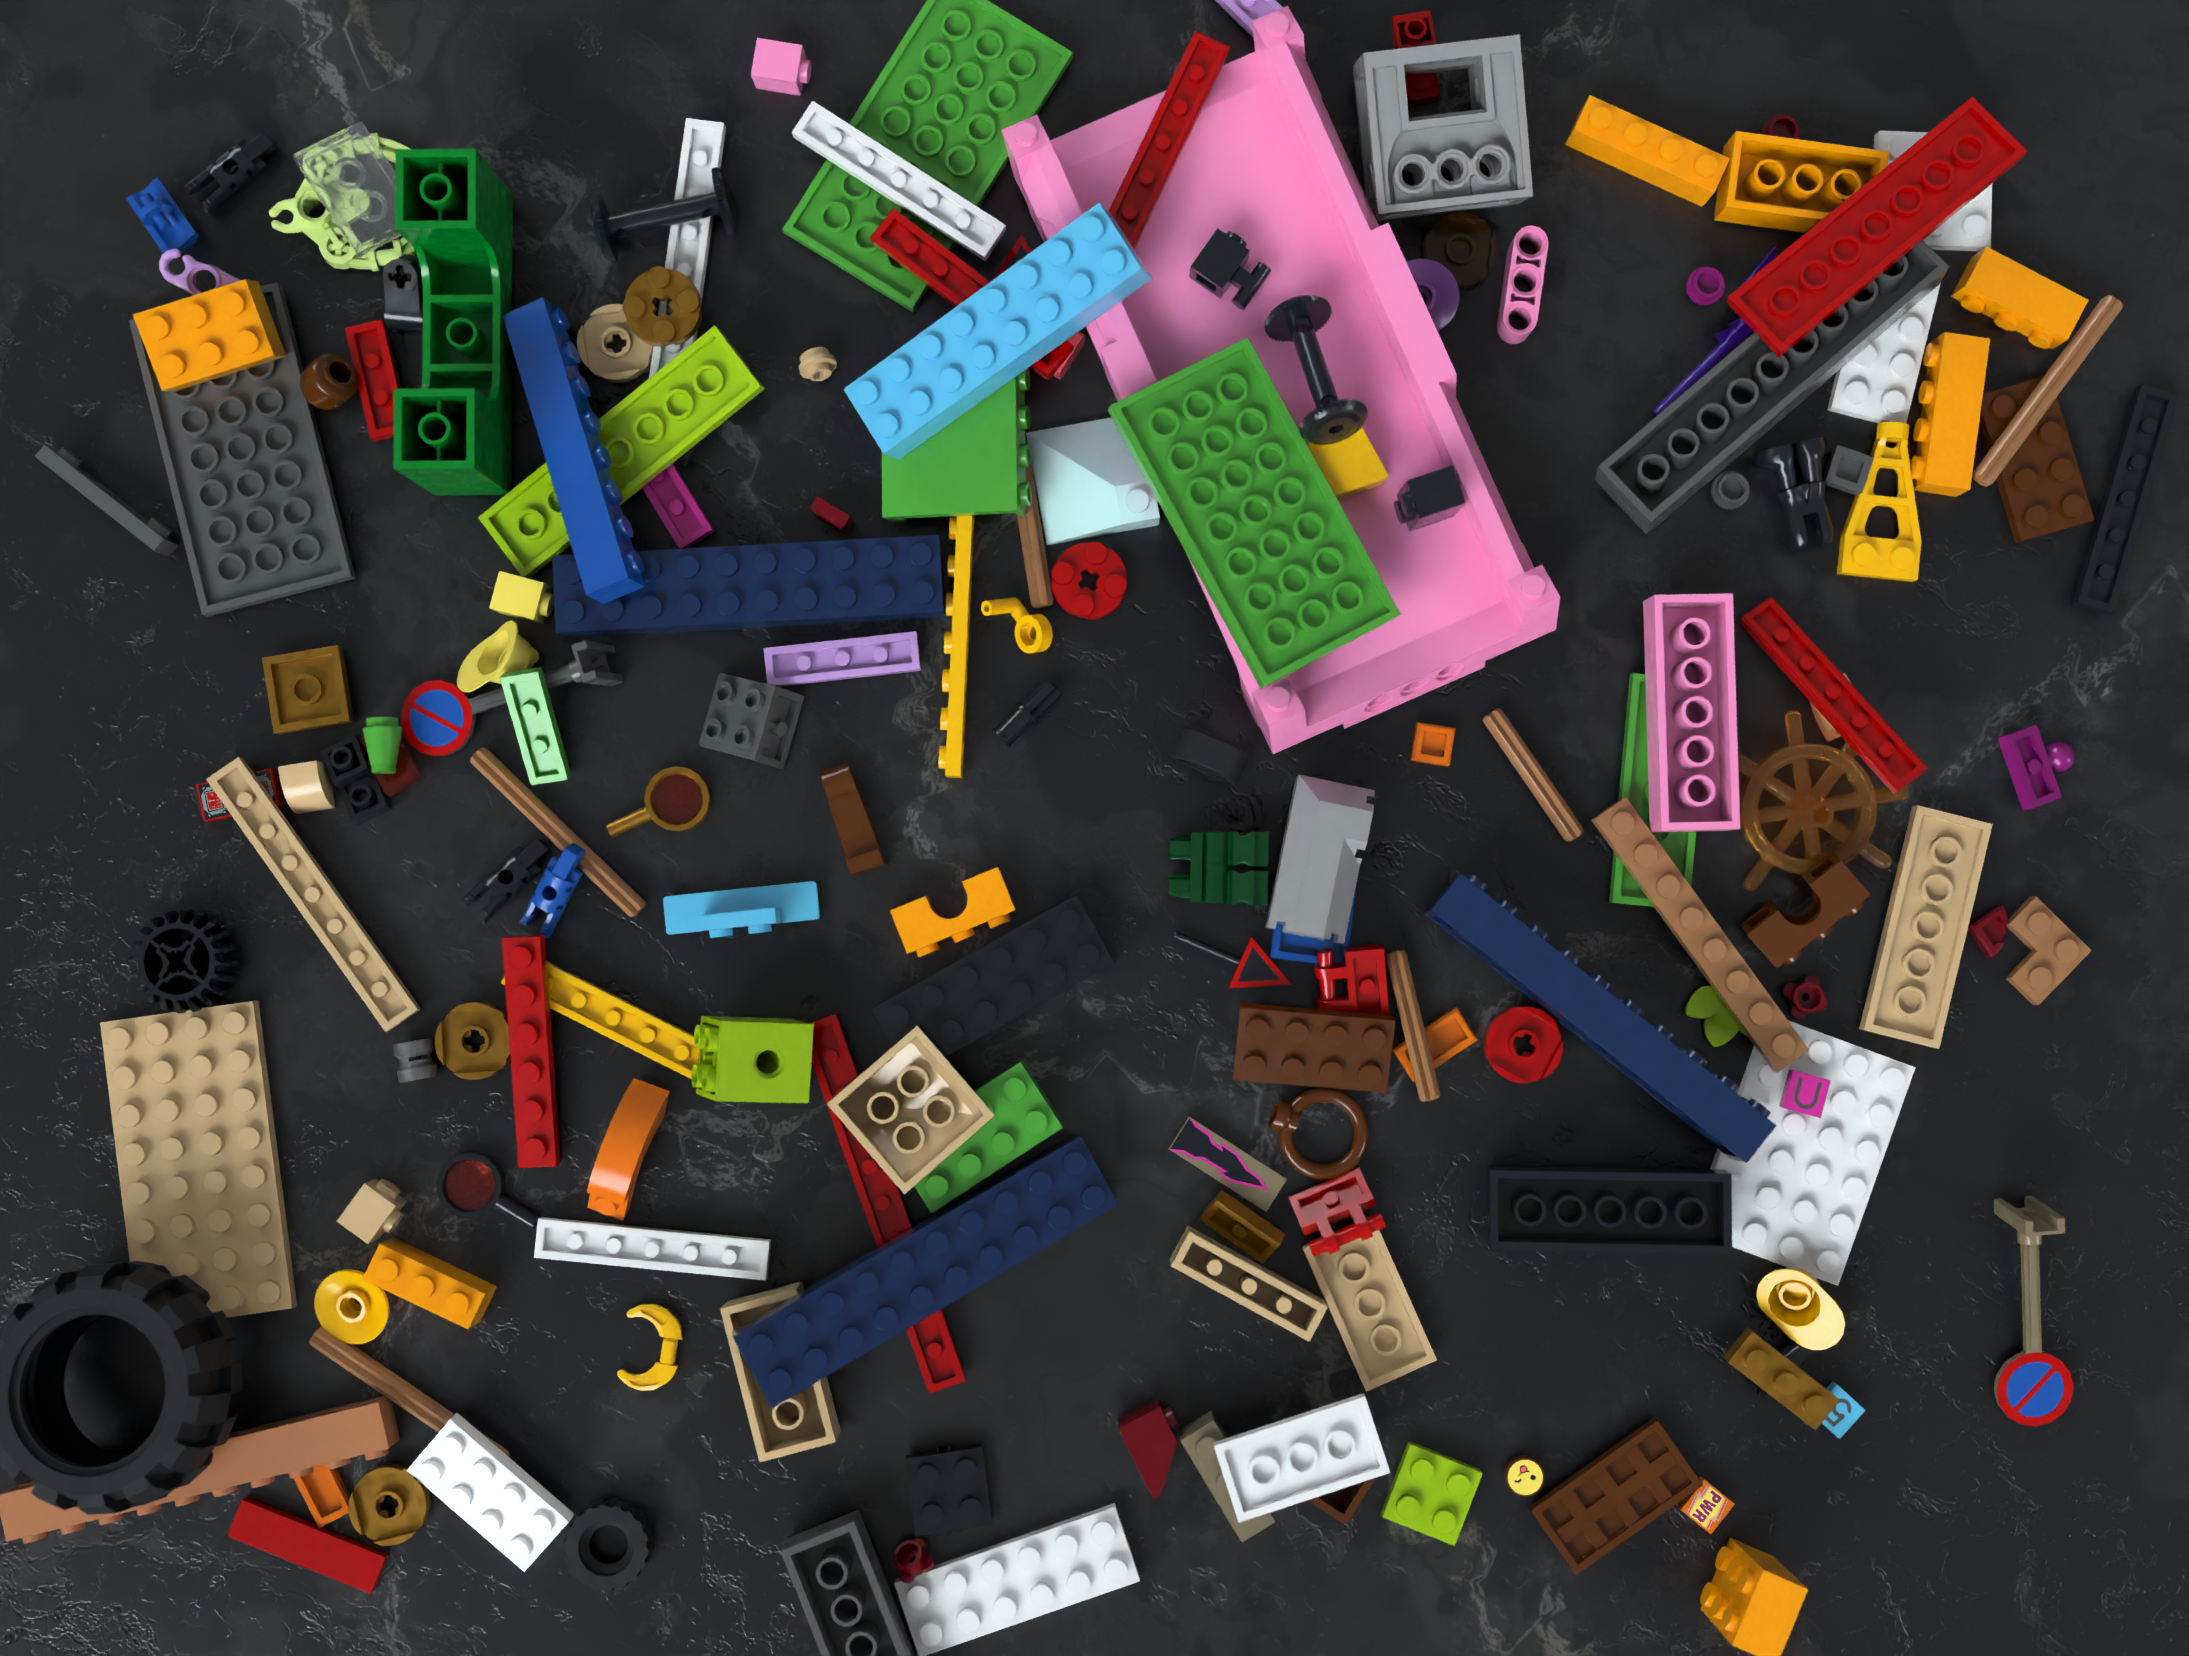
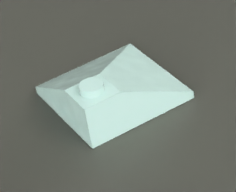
M1112 417L1026 433L1027 442L1031 449V463L1046 545L1159 525L1160 514L1157 499Z

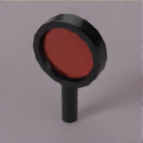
M478 1151L464 1152L449 1159L440 1169L436 1181L437 1195L442 1205L451 1214L462 1218H476L496 1208L532 1230L537 1225L538 1219L541 1216L503 1195L505 1175L499 1163L490 1155Z

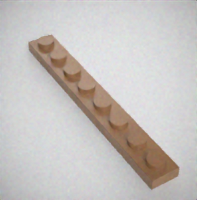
M1626 797L1621 798L1593 818L1591 821L1773 1072H1780L1809 1051L1806 1044Z

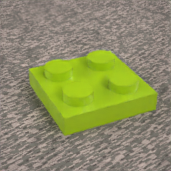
M1408 1441L1380 1514L1385 1519L1455 1546L1483 1473L1478 1468Z

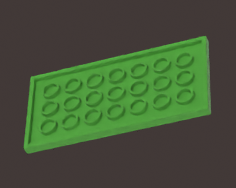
M927 0L849 124L975 206L980 207L1009 161L1001 130L1038 115L1072 61L1073 52L988 0ZM827 159L783 227L784 234L911 312H914L929 286L871 242L870 236L894 208L952 252L957 244Z
M1248 337L1110 405L1108 412L1261 689L1401 615L1308 445L1300 435L1297 425Z

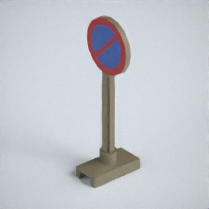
M2024 1196L2025 1207L2015 1208L2004 1199L1995 1198L1994 1214L2017 1230V1242L2020 1244L2023 1351L2016 1353L2003 1363L1996 1374L1994 1394L1998 1406L2008 1418L2021 1425L2040 1426L2051 1423L2064 1413L2071 1402L2074 1388L2071 1372L2064 1363L2054 1355L2042 1351L2039 1245L2042 1244V1235L2065 1233V1218L2033 1196Z

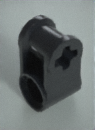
M405 254L387 263L383 269L384 319L388 329L423 331V283L420 263L417 255ZM401 268H403L405 273L411 274L410 280H408L406 275H401Z

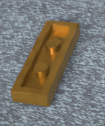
M1748 1327L1723 1356L1729 1364L1814 1430L1819 1427L1840 1401L1833 1393Z

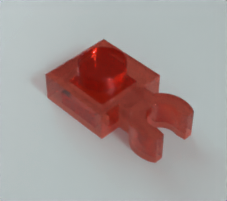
M363 735L361 736V741L364 747L367 748ZM400 742L396 773L374 774L385 794L390 797L424 777L408 748L402 742Z

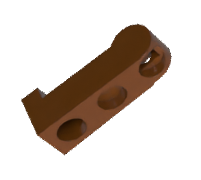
M846 762L821 770V779L829 799L828 804L846 856V863L850 874L856 875L887 865L849 763Z

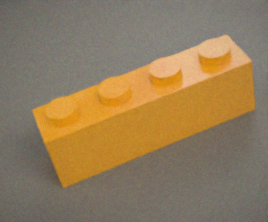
M1589 95L1580 110L1565 143L1566 146L1701 207L1715 193L1730 158L1591 95Z
M1944 332L1932 340L1925 349L1923 364L1927 366L1926 380L1922 382L1918 394V401L1922 404L1921 418H1918L1913 431V439L1917 441L1916 455L1910 461L1914 491L1957 497L1971 488L1990 338Z

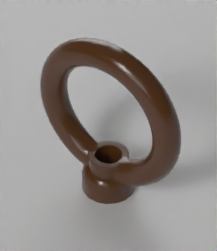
M1312 1088L1297 1095L1290 1103L1279 1099L1273 1107L1268 1122V1128L1278 1132L1279 1145L1287 1162L1299 1173L1313 1179H1333L1351 1171L1361 1161L1368 1146L1369 1125L1362 1107L1352 1096L1335 1088ZM1328 1102L1341 1107L1349 1115L1354 1128V1138L1349 1151L1340 1160L1330 1164H1317L1309 1161L1298 1151L1294 1142L1293 1132L1298 1126L1301 1112L1315 1103Z

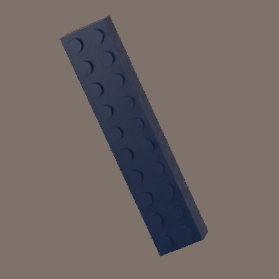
M940 535L636 551L644 565V572L641 575L645 587L605 604L586 595L574 554L552 556L555 631L565 638L946 618L943 545Z
M1470 873L1468 876L1459 874L1451 879L1426 910L1425 915L1728 1158L1745 1163L1751 1159L1777 1126L1768 1119L1771 1112L1752 1098L1747 1100L1744 1097H1740L1736 1093L1739 1087L1721 1073L1716 1075L1705 1069L1704 1067L1708 1062L1690 1048L1685 1050L1676 1046L1673 1043L1676 1038L1674 1034L1659 1023L1653 1025L1650 1022H1646L1641 1018L1644 1011L1628 998L1624 1000L1616 998L1610 993L1613 986L1597 973L1592 975L1586 974L1579 968V965L1582 963L1579 958L1565 948L1559 950L1551 946L1547 942L1551 937L1534 923H1531L1529 926L1516 918L1520 912L1506 900L1500 898L1499 901H1495L1486 894L1488 886L1479 878Z
M1073 1134L732 1331L733 1339L769 1405L773 1408L1119 1204L1083 1138Z

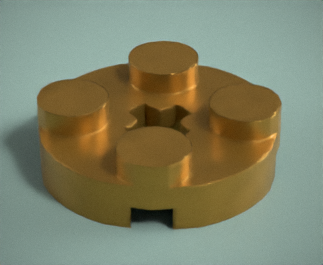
M662 266L652 267L648 272L638 276L629 286L622 306L632 331L642 341L654 347L683 344L696 333L702 321V303L695 285L687 276L679 271L666 269ZM659 300H671L669 306L673 311L670 315L665 313L660 314L659 317L654 315L657 310L655 304Z
M485 1002L461 1004L452 1009V1012L437 1027L435 1033L436 1054L442 1064L446 1065L449 1070L454 1072L453 1074L467 1080L487 1078L504 1069L511 1061L507 1013L500 1008ZM473 1030H478L479 1035L485 1038V1044L480 1045V1051L478 1052L474 1051L473 1045L466 1044V1037H471Z
M384 1464L375 1467L359 1480L355 1490L351 1493L348 1503L351 1523L361 1536L365 1534L368 1538L375 1540L373 1542L375 1544L392 1546L403 1543L410 1539L428 1520L431 1505L430 1493L421 1482L407 1471L410 1466ZM386 1495H391L393 1499H397L399 1506L395 1508L396 1514H390L388 1508L382 1509L381 1502L386 1500Z

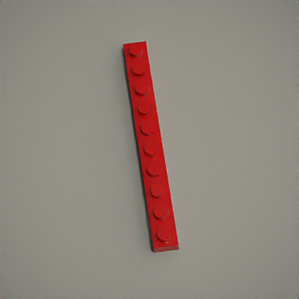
M838 1014L811 1023L814 1024L811 1062L826 1104L859 1076ZM827 1105L875 1243L879 1247L913 1227L901 1191ZM942 1309L906 1329L929 1394L966 1381L967 1377Z

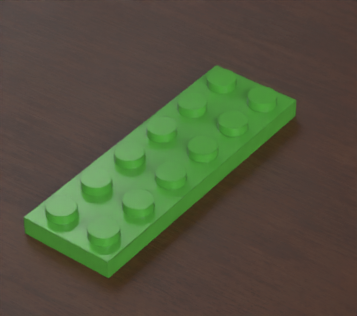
M1632 673L1629 679L1618 800L1626 797L1650 830L1645 674ZM1696 831L1652 832L1691 886ZM1614 852L1609 903L1654 907Z

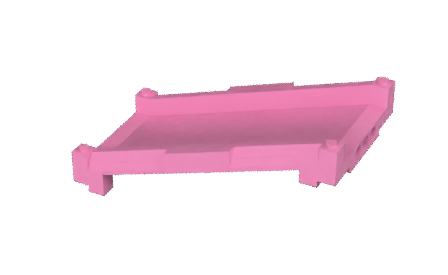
M1288 6L1252 21L1255 52L1223 65L1135 248V252L1153 279L1086 326L1117 401L1248 337L1295 424L1300 429L1299 426L1302 423L1301 421L1304 420L1303 418L1310 414L1309 412H1313V409H1316L1294 342L1272 340L1266 334L1264 324L1268 315L1277 305L1292 297L1315 295L1327 300L1331 306V317L1324 324L1325 326L1321 327L1322 329H1318V332H1315L1338 399H1354L1365 404L1368 416L1362 428L1389 475L1386 482L1381 486L1338 501L1401 615L1261 689L1191 563L1238 669L1245 702L1273 754L1341 724L1344 729L1482 669L1485 667L1486 660L1555 631L1560 603V595L1544 566L1540 565L1534 568L1524 544L1520 541L1457 401L1456 371L1389 222L1382 226H1379L1307 64L1304 34ZM1166 90L1052 140H1049L1037 115L1001 130L1014 178L1026 200L1030 215L1044 242L1098 203L1109 211ZM1217 228L1224 233L1228 231L1234 232L1246 242V248L1250 252L1248 261L1243 269L1251 273L1258 262H1261L1271 270L1244 310L1232 303V299L1239 291L1232 284L1220 299L1189 278L1191 265ZM1453 465L1466 502L1465 505L1452 518L1409 532L1407 524H1401L1396 515L1394 501L1398 500L1397 494L1407 480Z

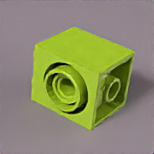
M701 1016V1023L696 1025L694 1031L695 1048H699L698 1064H694L692 1068V1086L696 1088V1094L716 1102L809 1103L814 1024L787 1018Z

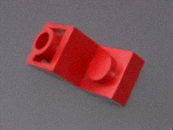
M1430 10L1392 16L1393 49L1437 44ZM1436 72L1405 76L1408 107L1438 102L1440 92Z

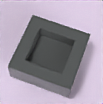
M1836 445L1832 449L1823 476V482H1826L1827 486L1857 496L1863 492L1874 457Z

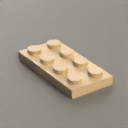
M1380 1230L1373 1232V1237L1364 1241L1359 1238L1339 1246L1340 1251L1331 1255L1327 1251L1313 1257L1308 1244L1301 1246L1366 1392L1437 1361Z

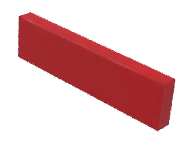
M247 1496L241 1500L227 1534L230 1538L369 1594L376 1589L389 1556L387 1552L327 1528H318L317 1524Z

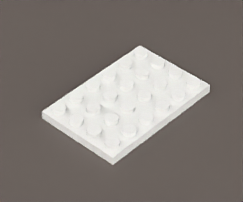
M1789 1021L1809 1051L1777 1073L1773 1072L1754 1045L1737 1092L1740 1097H1744L1747 1100L1752 1098L1771 1112L1768 1119L1777 1126L1747 1163L1730 1159L1717 1149L1710 1169L1726 1170L1732 1174V1247L1788 1268L1803 1269L1814 1275L1815 1278L1838 1286L1916 1067ZM1789 1069L1830 1080L1821 1118L1779 1107Z

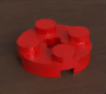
M1099 542L1079 543L1068 548L1058 557L1056 564L1053 566L1051 587L1054 598L1058 605L1072 616L1086 618L1087 620H1097L1106 617L1118 608L1126 592L1127 572L1122 560L1112 549L1105 547ZM1088 571L1090 575L1096 573L1099 576V579L1096 581V590L1091 591L1088 587L1081 589L1078 583L1083 580L1082 573Z
M1530 1006L1508 1007L1503 1012L1497 1014L1488 1025L1484 1036V1055L1493 1070L1503 1078L1521 1084L1535 1082L1549 1076L1557 1068L1563 1055V1040H1561L1559 1027L1555 1020L1546 1012ZM1527 1033L1531 1036L1529 1043L1533 1045V1049L1531 1052L1523 1051L1521 1055H1518L1516 1053L1517 1046L1513 1044L1516 1037L1522 1038Z

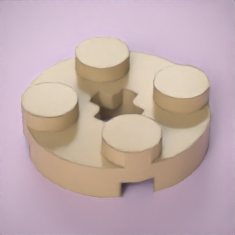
M608 304L595 309L590 314L591 317L586 321L584 327L583 325L581 326L577 336V348L582 362L597 378L612 383L629 382L638 378L641 374L647 373L651 367L653 346L637 337L628 325L622 304ZM619 334L622 340H627L626 346L622 347V351L615 353L613 349H607V343L613 342V335Z

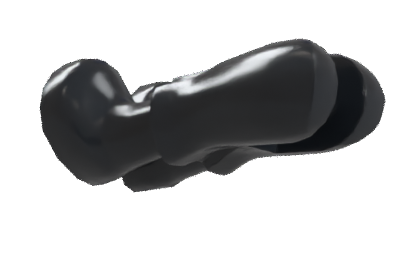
M1826 436L1753 453L1757 466L1770 469L1775 476L1779 490L1776 496L1782 506L1785 534L1788 544L1794 553L1805 551L1808 547V537L1804 523L1806 521H1810L1813 536L1818 546L1822 547L1833 543V524L1825 497L1826 482H1823L1822 457L1828 448ZM1794 457L1800 464L1804 483L1797 484Z

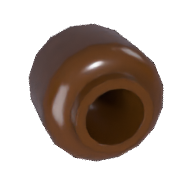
M333 353L322 354L314 359L300 376V388L303 396L309 403L323 410L339 408L355 395L359 386L358 375L353 365L341 355Z

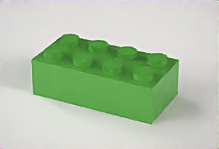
M1022 1059L974 1090L995 1116L914 1186L931 1213L1063 1128L1064 1123Z

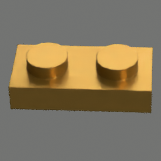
M1223 1190L1209 1203L1199 1218L1203 1223L1262 1264L1280 1246L1285 1236L1282 1231L1274 1227L1270 1222L1264 1220Z

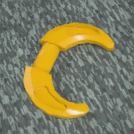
M641 1304L630 1309L627 1312V1317H643L648 1319L655 1325L659 1336L664 1337L660 1362H655L651 1369L642 1374H633L621 1369L617 1372V1375L627 1386L639 1391H647L663 1386L674 1377L679 1366L674 1364L678 1340H683V1335L678 1319L667 1308L657 1304Z

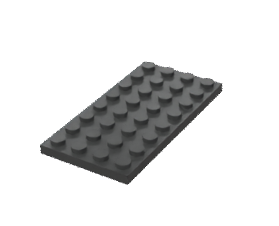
M278 282L263 285L261 289L286 357L182 390H161L134 319L129 320L201 614L207 617L356 578L313 406L303 396L300 388V376L303 372V366L283 286Z

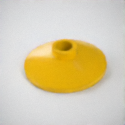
M352 1269L339 1270L326 1277L316 1291L314 1307L316 1316L326 1331L344 1343L363 1344L375 1339L384 1330L389 1319L390 1308L385 1291L363 1280L365 1273ZM354 1298L360 1302L361 1306L355 1302Z

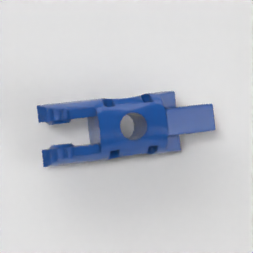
M572 843L564 848L559 858L555 856L551 858L520 920L521 924L526 927L529 926L537 917L539 909L549 913L541 927L540 935H545V938L550 939L583 874L577 869L586 852L585 849Z

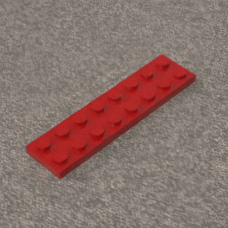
M1971 97L1729 295L1726 303L1778 357H1781L2023 159L2027 150L1974 97Z

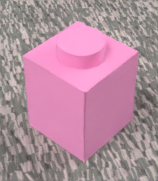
M757 38L751 70V77L756 89L801 96L803 83L808 84L811 76V60H807L803 45Z

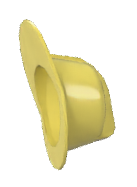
M512 620L507 621L494 634L478 644L468 654L458 671L457 686L463 692H472L488 681L501 684L500 677L503 673L530 669L539 660V653L531 647L527 640L518 634L517 623Z

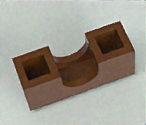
M1833 851L1802 875L1813 891V900L1805 911L1794 915L1786 914L1780 911L1770 900L1740 924L1747 936L1776 968H1779L1782 964H1790L1798 959L1805 946L1814 939L1820 940L1826 937L1833 930L1834 924L1845 915L1850 916L1858 912L1864 906L1865 899L1871 895Z

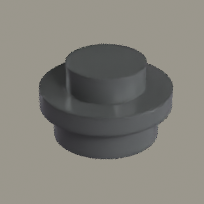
M1725 471L1713 480L1710 488L1711 497L1723 509H1736L1743 505L1749 497V482L1739 472Z

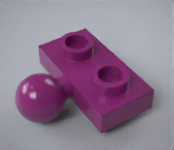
M2037 725L2029 726L1997 738L2022 810L2033 809L2062 798L2054 772L2066 771L2073 765L2075 754L2071 746L2064 742H2053L2044 747Z

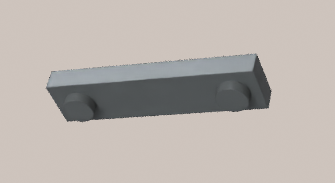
M44 444L35 455L38 460L153 551L170 557L179 546L168 537L172 532L168 527L153 517L149 521L83 470L79 466L83 461L70 450L62 447L58 451Z

